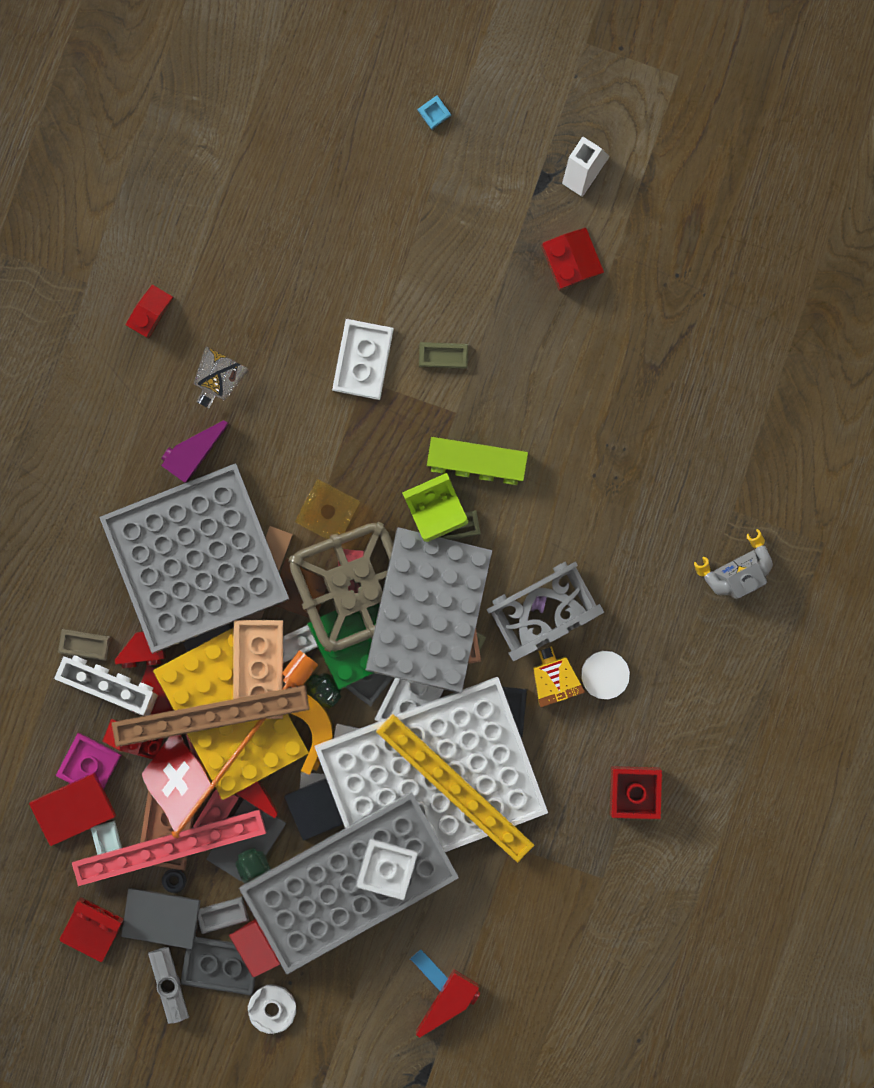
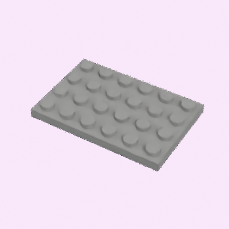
M398 527L365 671L461 693L492 550L440 537L424 542L419 532Z

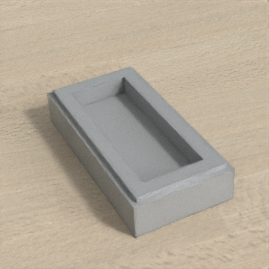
M243 896L199 909L198 922L202 934L249 921Z

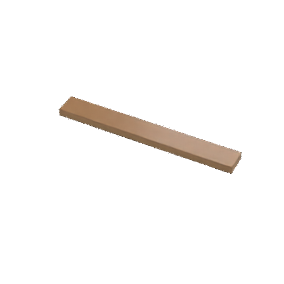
M299 686L112 722L115 745L119 747L310 710L306 686Z

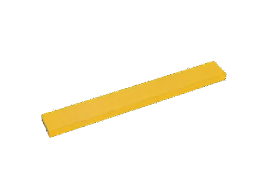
M393 713L376 730L388 744L517 863L534 847V844Z

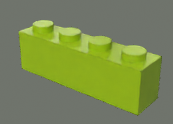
M431 437L427 466L431 467V472L445 474L446 469L454 470L455 476L469 478L470 473L479 474L480 480L494 481V477L504 478L503 483L518 485V481H524L528 452Z

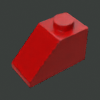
M151 285L137 303L125 325L150 339L173 296Z

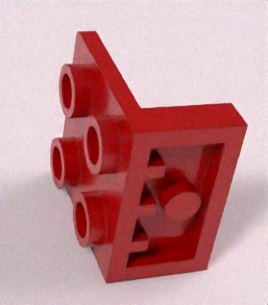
M81 897L77 901L73 909L74 912L59 940L102 962L124 918Z

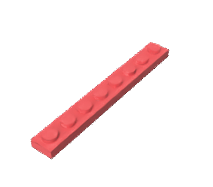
M259 809L181 831L179 834L180 838H174L172 834L73 861L72 866L78 886L260 836L267 832Z

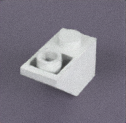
M582 137L569 156L562 184L583 197L610 156L603 149Z

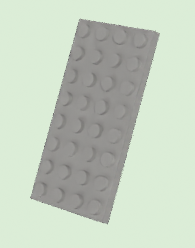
M410 792L239 887L284 971L286 974H289L459 877L416 798ZM370 838L418 852L404 900L356 887Z

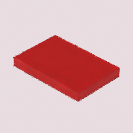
M95 772L29 802L50 846L116 816Z

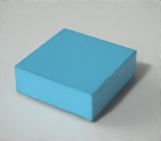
M438 95L417 109L431 130L451 117L450 112Z

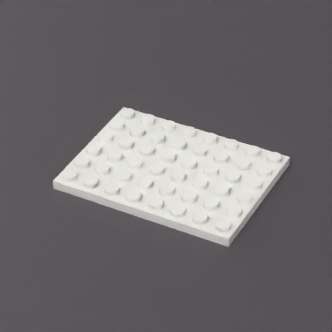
M498 677L463 689L461 693L455 692L395 715L514 826L548 813ZM387 719L315 745L317 755L345 828L412 792L444 852L488 836L376 732Z

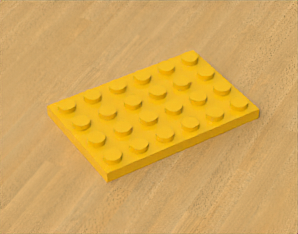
M233 628L153 670L174 711L233 699ZM283 715V719H265L215 786L222 800L309 753L289 715ZM259 720L186 733L212 782Z

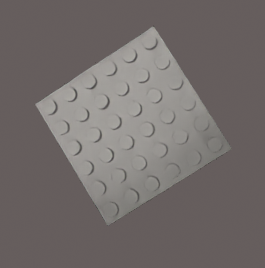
M236 463L99 517L152 654L232 623L234 620L242 619L290 600Z

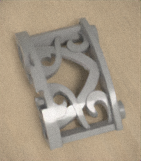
M566 561L553 568V574L508 598L504 594L492 601L494 605L486 609L488 613L492 614L511 649L509 655L513 661L569 633V631L604 613L601 605L595 604L576 568L578 566L576 561L567 565ZM565 575L568 576L575 589L569 596L564 594L567 592L569 584L567 583L565 587L559 585L560 578ZM553 580V581H552V588H553V590H552V589H547V588H538V587H540V586H542V585L548 583L549 581ZM529 593L523 603V606L519 602L515 601L516 599ZM577 594L585 609L573 599ZM537 596L550 597L562 602L555 611L556 628L551 629L548 624L541 620H528L531 606ZM568 605L570 607L565 611L570 613V617L563 619L560 616V612ZM513 606L516 611L513 615L509 616L520 618L519 623L510 625L502 609ZM528 625H540L541 633L538 635L533 634V628L528 629ZM519 628L521 644L517 639L513 629Z

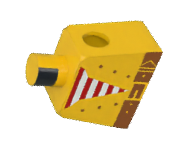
M552 646L538 650L542 664L533 667L540 707L585 693L566 657L556 659Z

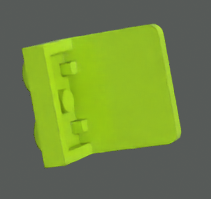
M447 473L402 492L424 542L436 539L468 523V519Z

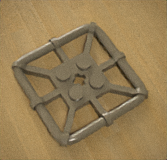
M369 523L340 535L333 534L330 536V539L299 550L294 555H291L288 560L292 576L303 600L302 607L304 610H307L318 640L325 647V651L342 650L373 638L375 626L367 608L381 602L383 591L378 581L386 578L387 570L375 574L369 558L378 536L382 540L389 560L393 548L392 539L386 528L383 527V523ZM372 533L363 556L348 562L341 544ZM334 548L341 566L326 571L305 562L303 559ZM300 568L322 577L329 593L312 599ZM351 580L359 583L358 593L348 590ZM332 599L338 617L328 638L315 606ZM360 612L366 630L336 641L345 617Z

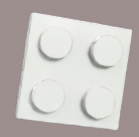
M370 838L356 887L404 900L418 852Z

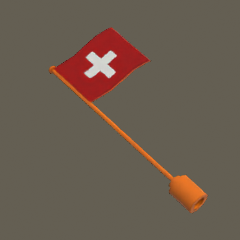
M299 650L282 672V675L285 676L282 681L286 683L282 690L289 689V687L303 686L318 667V664ZM266 718L259 719L212 783L202 764L187 747L182 736L176 735L168 738L143 771L142 777L149 792L165 811L174 830L172 831L174 838L181 837L179 835Z

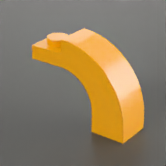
M307 692L310 710L291 714L303 719L312 732V746L301 769L302 772L310 775L312 769L317 771L321 763L315 745L333 739V727L325 707L318 699Z

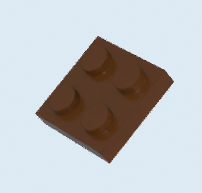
M286 558L280 576L290 600L275 606L310 618L307 610H304L302 607L303 600L292 576L290 563L288 562L289 559ZM300 568L312 599L325 595L327 586L324 579ZM321 604L315 606L318 612Z

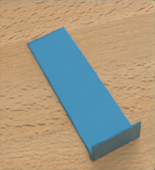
M420 949L411 960L441 991L448 978Z

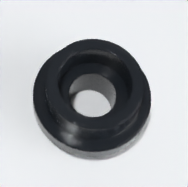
M169 869L162 877V885L168 892H180L186 885V876L181 870ZM172 876L178 877L179 883L176 885L172 884L170 878Z

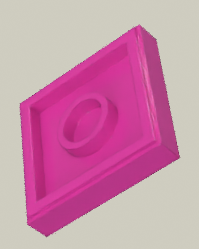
M78 732L56 776L68 783H72L95 772L104 789L122 754Z

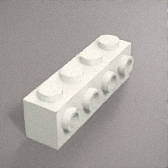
M73 655L72 659L63 657L54 678L55 680L141 715L149 716L158 697L157 694L152 692L153 687L141 682L139 686L130 683L131 678L119 673L116 677L108 674L109 669L97 664L94 668L86 665L87 660Z

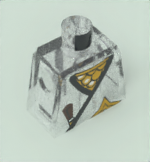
M206 347L194 380V385L203 389L196 402L209 409L216 396L226 401L249 369Z

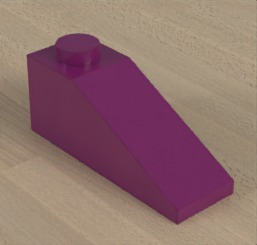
M223 420L181 442L173 449L169 447L161 458L164 461L161 466L184 483H187L229 423Z

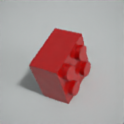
M611 766V818L661 819L662 770L660 767Z

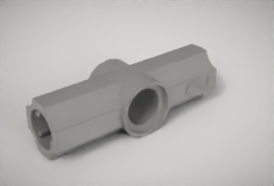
M169 947L149 952L148 955L157 983V992L161 997L168 1024L189 1018L180 987V979L177 976ZM164 980H171L175 984V989L172 991L164 989L162 982Z

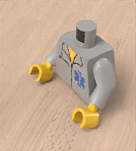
M758 529V536L754 539H751L749 533L747 534V539L751 546L756 548L755 551L753 550L712 572L706 557H702L703 566H698L694 562L697 574L705 576L704 580L715 594L720 596L729 595L738 599L767 583L766 576L771 571L773 563L766 546H764L765 539Z

